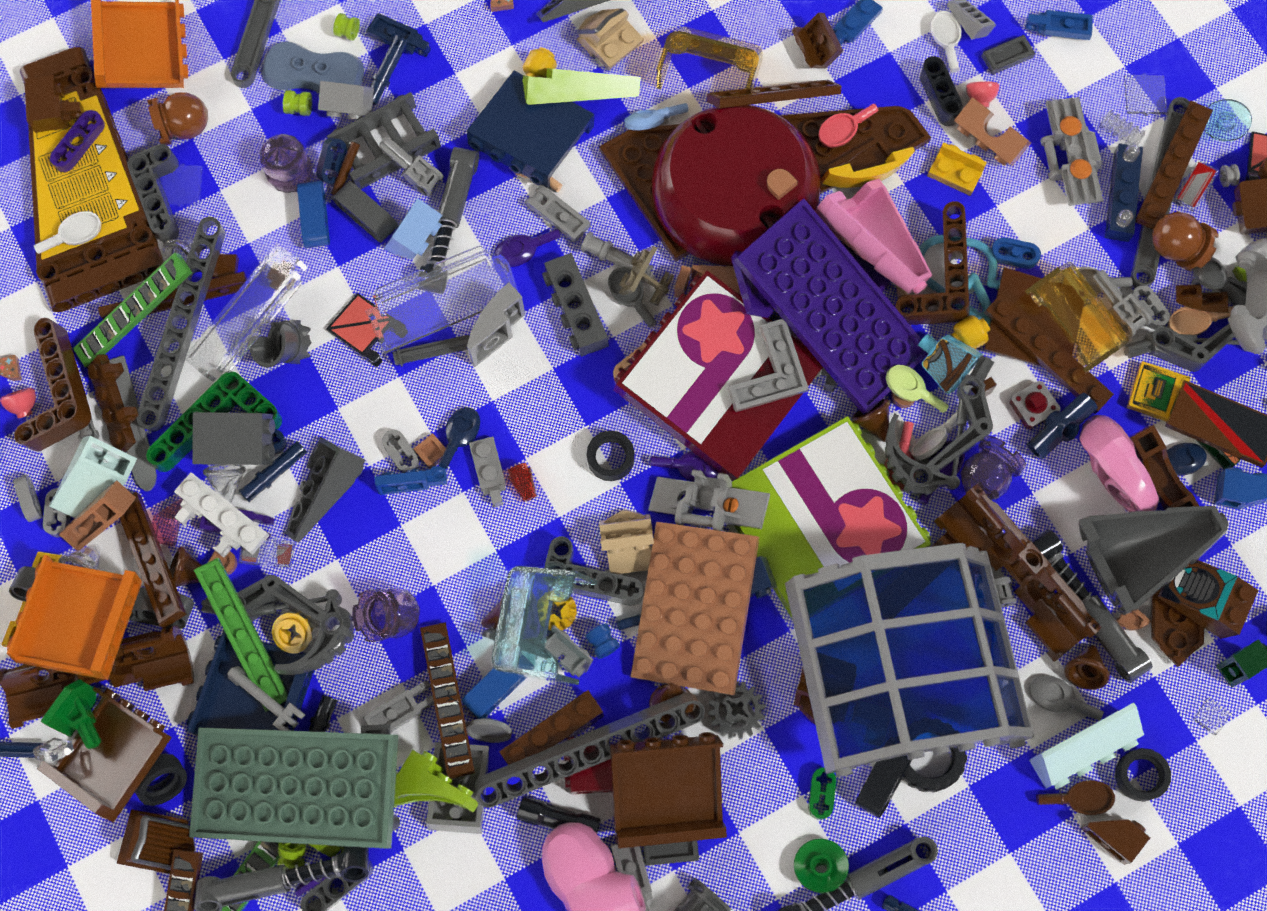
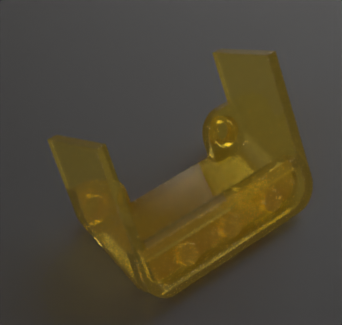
M679 27L667 36L657 66V89L662 88L672 54L683 53L736 65L739 70L750 73L746 88H754L763 60V50L754 43L690 27Z
M1070 261L1058 266L1025 291L1027 295L1031 294L1032 299L1038 306L1043 305L1051 309L1077 344L1078 353L1076 358L1084 366L1083 370L1085 373L1129 342L1125 331L1078 268Z

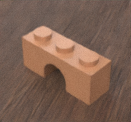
M972 97L954 121L959 124L956 129L966 137L970 134L976 137L977 141L975 144L984 151L990 148L996 153L993 158L1005 166L1009 163L1014 166L1031 142L1012 127H1009L1001 136H990L987 131V124L994 113Z

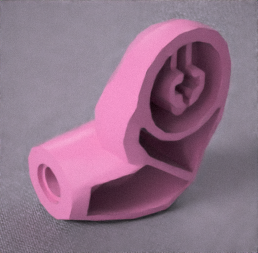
M567 822L557 826L547 835L542 846L544 876L552 892L564 903L567 911H646L644 898L637 880L632 875L615 871L613 856L608 846L591 827L578 822Z

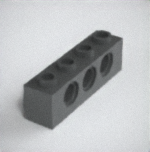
M572 253L545 262V272L542 273L546 286H551L554 293L551 294L555 307H560L563 314L560 315V319L564 328L570 329L572 336H569V340L573 350L578 349L582 357L608 347V336ZM562 282L571 283L568 287L559 286ZM574 302L580 304L575 309L568 307L569 304ZM580 324L589 325V327L585 330H580L577 328V326Z

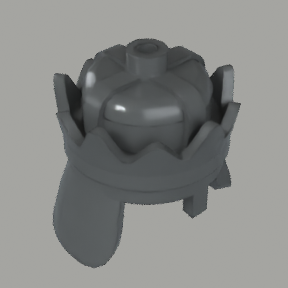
M291 319L270 323L271 329L268 337L254 336L249 340L248 344L252 358L262 367L269 368L280 363L300 364V360L311 356L307 352L308 347L312 344L308 334L311 328L301 325V320Z

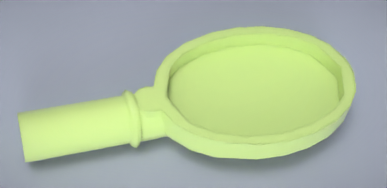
M896 365L887 371V385L897 397L906 401L923 399L924 402L929 403L942 413H945L949 408L947 403L926 390L922 377L912 368L905 365Z

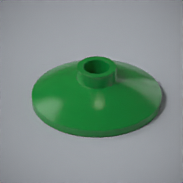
M814 839L808 841L800 847L795 855V875L798 881L810 891L817 893L831 892L839 888L847 878L849 871L847 855L838 844L831 840ZM823 865L826 867V871L820 873L816 868Z

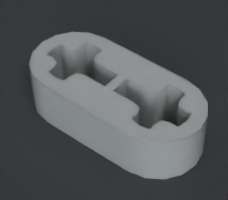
M1141 285L1135 288L1132 295L1151 316L1152 322L1148 327L1153 330L1164 327L1170 319L1168 309L1150 287ZM1145 295L1147 299L1139 301L1138 296ZM1153 315H1160L1162 318L1154 320L1152 317Z
M398 430L387 431L382 438V444L401 473H406L408 470L418 469L419 459L404 435ZM394 437V439L398 440L399 450H396L394 445H390L391 438ZM403 454H405L409 460L412 459V465L410 467H408L407 465H403L404 461L401 457Z
M27 474L13 480L14 487L26 520L33 522L41 519L43 513L32 480Z
M54 488L47 493L45 498L43 528L51 536L59 538L61 537L59 533L70 523L71 516L49 507L58 489ZM58 520L62 524L61 526H57L55 530L51 527V525L56 524Z

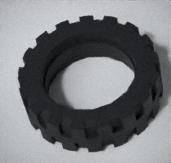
M921 719L907 727L910 741L918 735L925 733L941 737L959 734V732H955L950 724H944L938 719ZM958 747L950 748L952 753L951 764L948 771L942 776L935 778L923 777L916 773L909 765L902 780H905L910 787L919 789L921 792L944 790L957 782L963 774L967 755L965 751H959Z

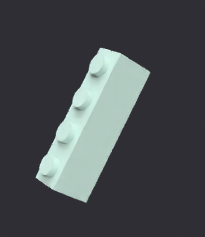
M1132 703L1030 759V763L1045 788L1054 785L1057 790L1070 783L1069 776L1077 773L1080 777L1093 770L1091 764L1100 760L1101 764H1104L1115 758L1114 751L1123 748L1124 752L1137 746L1139 743L1136 739L1144 735L1137 706L1135 703Z

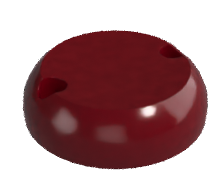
M753 105L726 108L715 106L705 109L683 121L664 141L658 152L652 175L654 208L660 223L672 240L695 257L726 266H733L731 257L735 251L743 252L803 198L816 211L821 190L818 162L806 138L783 117ZM784 169L797 180V186L778 200L768 190L767 178L773 170Z

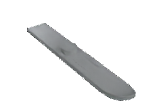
M125 356L109 360L110 364L122 363L124 372L116 380L124 407H136L138 411L139 405ZM135 419L130 425L136 443L127 451V454L137 458L132 473L139 487L148 492L156 484L157 473L146 457L150 445L145 428L141 427L137 423V419Z

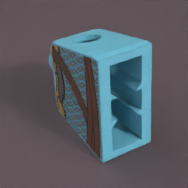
M927 334L918 344L928 353L921 363L922 366L947 394L957 389L964 376L969 374L980 356L983 355L951 335L943 336L937 342Z

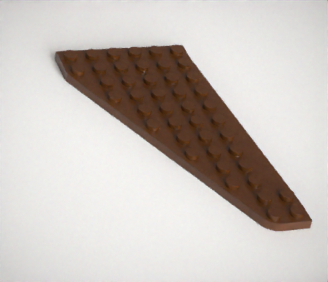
M901 106L878 107L877 113L858 124L854 137L848 143L836 148L826 147L819 141L818 133L821 125L833 115L847 113L854 116L855 113H859L865 108L781 115V117L796 127L810 144L818 162L820 179L828 169L849 163L853 172L885 164V160L892 152L911 147L917 150L931 140V136L909 109ZM679 124L662 125L646 130L629 129L600 145L599 151L676 262L690 253L672 240L658 219L652 198V175L660 148L666 138ZM820 180V194L835 188L822 184Z

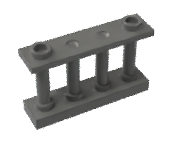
M411 92L398 96L394 101L342 128H337L327 135V138L334 137L344 141L347 151L350 146L349 142L360 136L363 137L375 159L364 165L356 155L352 165L354 170L349 174L352 182L360 189L402 168L386 153L382 152L370 132L383 125L391 140L412 158L417 155L423 157L441 147L439 136L435 129L425 131L412 109L416 108V104ZM404 114L417 135L416 138L409 142L403 141L391 121ZM336 146L331 147L333 151L338 149Z

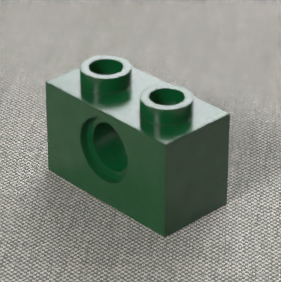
M1258 639L1215 666L1232 688L1267 668V645L1261 643Z

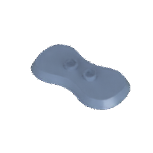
M280 42L273 45L266 54L262 64V78L266 84L274 89L290 90L305 88L319 93L320 81L361 86L364 78V65L361 59L348 52L322 54L312 52L294 42Z

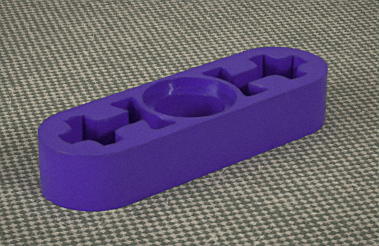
M88 110L84 112L52 151L50 161L58 171L68 172L72 170L103 131L105 123L97 111ZM89 121H91V122L96 121L95 124H89V125H88V122H89ZM81 136L84 138L80 145H72V140L75 137ZM60 158H63V159L67 158V160H66L65 162H64V161H60V162H59V159H60Z

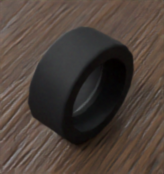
M608 430L600 432L592 438L587 447L586 456L589 469L596 477L605 481H616L628 475L633 468L635 452L632 442L626 435L618 431ZM609 442L621 445L626 454L622 466L613 470L602 468L596 460L598 448Z
M1140 748L1126 753L1119 759L1115 768V779L1119 789L1125 796L1135 801L1146 802L1162 796L1168 790L1171 783V770L1168 762L1160 753L1152 749ZM1146 759L1156 767L1159 777L1157 785L1152 790L1140 791L1130 783L1127 771L1134 760Z
M160 754L135 793L145 805L155 806L173 799L184 788L187 781L186 771L174 755ZM169 773V775L161 782L149 786V784L157 777Z

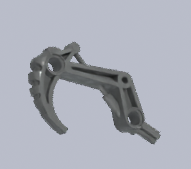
M1227 277L1225 285L1218 290L1227 292L1228 299L1233 306H1245L1247 282L1238 281L1234 277ZM1196 278L1191 282L1192 285L1200 284ZM1228 324L1210 338H1197V335L1179 334L1168 327H1159L1154 332L1146 334L1145 339L1125 344L1123 347L1125 349L1124 354L1128 356V359L1150 353L1188 371L1197 372L1227 344H1240L1237 340H1233L1235 336ZM1156 338L1161 339L1165 345L1159 344Z
M981 355L971 374L964 376L957 390V397L959 399L956 425H958L957 438L926 465L909 458L900 449L895 437V425L899 415L894 413L886 433L885 457L888 458V469L894 472L892 475L893 480L896 483L901 482L904 484L903 491L907 494L911 492L915 495L927 497L936 488L947 487L949 490H955L960 485V479L957 477L959 457L986 439L993 430V422L984 389L986 385L983 383L995 363L991 358ZM966 385L973 386L976 394L973 396L967 395L963 387ZM968 422L969 428L963 432V426H966ZM953 462L951 476L940 473L943 468ZM914 473H924L927 481L921 484L917 483L913 477Z
M269 575L237 592L252 622L260 616L275 614L277 610L288 609L293 613H299L300 616L307 618L309 622L319 627L317 639L311 650L304 657L293 663L276 664L274 670L278 674L297 675L318 670L323 665L332 663L336 655L341 656L346 650L344 645L351 643L355 636L353 634V621L355 620L346 609L340 607L342 597L335 589L327 591L324 597L307 599L279 577ZM206 597L201 602L203 606L201 611L216 615L209 599ZM326 602L325 610L318 607L315 603ZM340 625L336 630L331 631L334 626Z

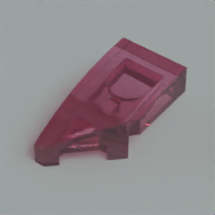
M182 498L153 516L152 526L159 544L177 545L180 522L176 520L175 516L182 508L180 505L183 501Z

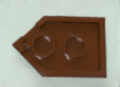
M1158 590L1151 597V639L1174 665L1179 667L1192 653L1204 644V628L1158 598L1160 590Z

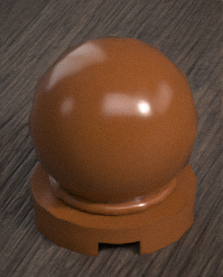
M176 92L168 96L163 104L159 102L158 98L147 100L148 105H150L148 109L154 129H159L161 136L159 138L160 144L171 145L173 136L181 140L193 139L206 128L208 109L204 102L196 95L187 92Z
M1177 211L1166 214L1156 223L1152 231V238L1155 250L1162 257L1176 261L1178 266L1191 271L1196 266L1202 268L1210 261L1217 249L1213 245L1215 238H1219V234L1215 228L1206 223H1200L1194 216Z

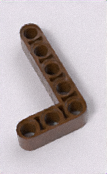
M949 202L943 208L946 292L900 297L896 302V309L909 325L960 322L969 316L965 208L960 202ZM953 214L960 215V217L956 219L949 218V216ZM955 236H958V237L961 238V239L958 240V241H951V240H950V238L955 237ZM953 259L962 260L958 264L951 263ZM960 281L963 283L959 287H954L951 285L953 282ZM956 304H962L964 306L960 310H954L952 308ZM930 306L939 307L933 312L927 310ZM904 308H913V311L910 313L902 312Z
M46 317L39 319L34 325L33 330L54 407L20 424L14 433V439L17 443L35 452L42 451L84 429L92 418L68 333L64 327Z

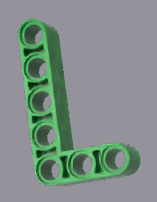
M229 371L224 373L148 448L146 457L151 465L160 472H167L173 469L193 449V412L229 413L237 405L244 413L274 414L275 429H279L282 425V416L276 407L236 372ZM232 383H238L236 388L229 390V386ZM250 398H256L252 405H246ZM220 400L218 406L213 408L211 407V404L214 401ZM179 436H184L182 442L175 444V440ZM166 454L164 460L157 462L159 455Z

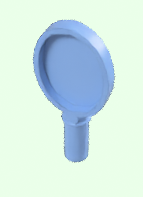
M687 103L659 110L647 109L636 111L624 119L625 127L630 130L655 128L663 124L665 119L671 116L687 113L689 108Z

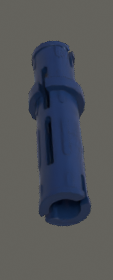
M398 35L394 36L377 73L373 74L371 78L373 81L370 87H374V105H378L385 88L389 87V80L406 45L409 43L404 38L399 39L400 36Z
M296 441L272 462V465L267 466L261 472L255 473V477L238 491L250 503L263 490L269 489L272 486L271 484L294 465L295 462L307 454V451Z

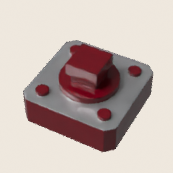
M1037 381L1015 393L1009 401V404L1025 428L1029 430L1044 423L1048 415L1053 411H1060V406L1042 381Z

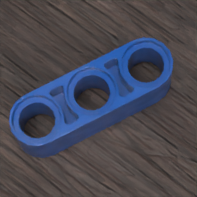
M323 181L298 183L297 192L303 245L305 249L330 245Z
M514 649L464 696L461 702L477 719L486 718L533 672L535 667L518 649Z

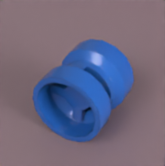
M607 623L594 628L585 635L588 643L594 646V653L598 659L612 654L620 647L617 639L612 638L610 634L611 629Z

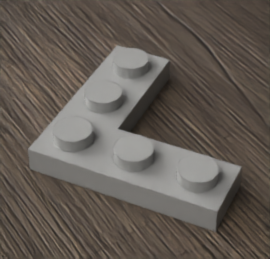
M783 319L762 324L759 327L774 373L731 385L727 388L735 412L805 393L809 390L787 323Z

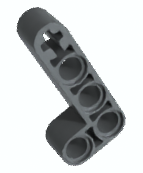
M158 144L132 155L128 159L127 165L151 230L162 242L172 243L179 236V228L160 178L176 171L179 161L167 145Z
M564 536L556 537L551 541L543 572L546 584L550 588L628 606H635L641 602L643 586L638 579L572 564L574 550L571 541ZM559 546H566L569 549L563 556L557 555L555 550ZM554 570H559L563 573L559 580L550 579L549 574ZM578 576H585L588 579L587 583L583 586L576 585L574 580ZM604 581H609L613 584V588L610 591H602L599 588L600 584ZM618 584H621L620 595L617 594ZM634 587L636 593H633L632 597L628 596L627 591Z

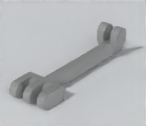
M240 666L229 670V680L237 686L240 685L278 717L273 725L280 731H290L289 728L284 726L286 722L294 728L298 725V722L291 717L293 714L301 719L305 716L292 703L283 708L247 678L245 670Z

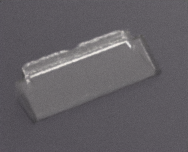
M276 243L191 347L185 360L212 382L217 379L209 373L213 367L220 373L231 372L261 335V325L264 322L270 323L301 286V276L293 268L297 265L305 271L307 266Z
M476 246L437 262L431 272L426 273L425 270H418L376 288L375 295H373L376 306L365 312L381 349L386 354L480 314L489 301L508 282L517 291L518 289L509 262L501 254L491 258L490 253L482 246Z

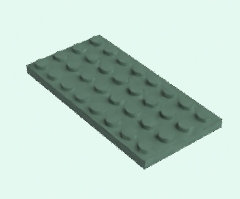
M198 728L189 837L391 848L399 735Z

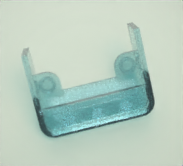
M526 566L513 567L506 578L491 657L493 667L497 671L544 681L579 685L578 679L558 674V660L555 656L544 653L553 602L567 601L572 595L574 583L597 585V579L576 571Z

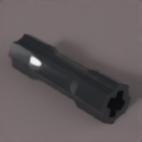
M523 796L517 813V820L552 829L567 822H578L591 827L598 833L601 818L565 810L527 796Z

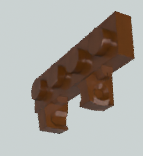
M97 355L87 367L88 376L92 380L95 397L102 411V419L108 429L109 441L113 447L126 453L136 443L130 424L139 414L136 407H124L116 380L124 372L122 363L110 364L108 355Z

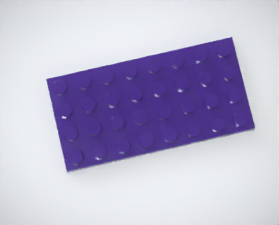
M804 198L733 260L863 415L872 410L891 391L886 382V373L891 367L905 365L914 369L928 355L926 351L918 346L922 340Z

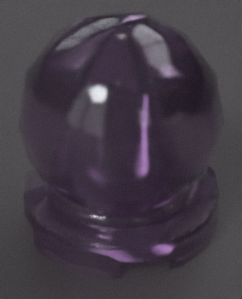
M285 133L272 135L264 141L259 152L260 166L265 172L269 183L277 191L284 193L297 192L298 183L311 181L313 164L302 142L296 137Z
M987 436L978 444L979 453L969 457L961 470V481L965 492L979 484L990 500L995 501L1007 493L1012 483V476L1018 477L1026 467L1024 458L1019 452L1015 451L1012 454L1003 446L1006 442Z
M389 587L384 590L367 589L359 594L361 597L358 604L353 605L352 619L356 631L362 632L366 637L364 640L367 642H380L388 638L399 639L411 633L419 621L421 610L416 598L410 591L398 587Z

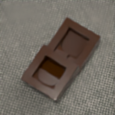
M1201 284L1175 285L1177 303L1199 311L1228 313L1227 292L1202 293Z

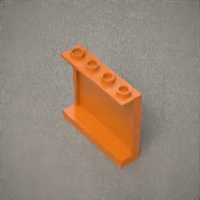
M91 0L96 88H184V79H188V64H183V58H187L186 44L181 43V38H186L185 24H180V18H184V3H179V0H175V2Z
M44 555L41 563L36 567L33 585L26 593V603L23 611L17 617V627L14 635L7 643V655L16 663L108 680L142 580L134 571L125 570L123 575L53 562L48 555Z

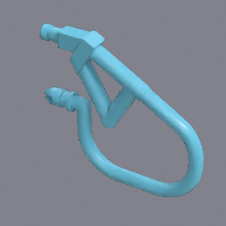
M944 235L933 236L920 245L919 249L923 257L930 247L944 243ZM958 236L950 238L951 241H958L961 239ZM967 238L968 247L976 248L986 256L989 263L987 286L998 291L1000 279L996 280L997 260L993 256L991 248L980 240ZM972 272L968 276L969 290L973 287L983 311L980 313L970 305L969 316L974 315L978 319L984 318L990 326L991 320L983 312L992 303L979 276ZM932 278L926 281L927 286L936 293L946 292L945 288ZM962 304L954 305L959 310L964 307Z

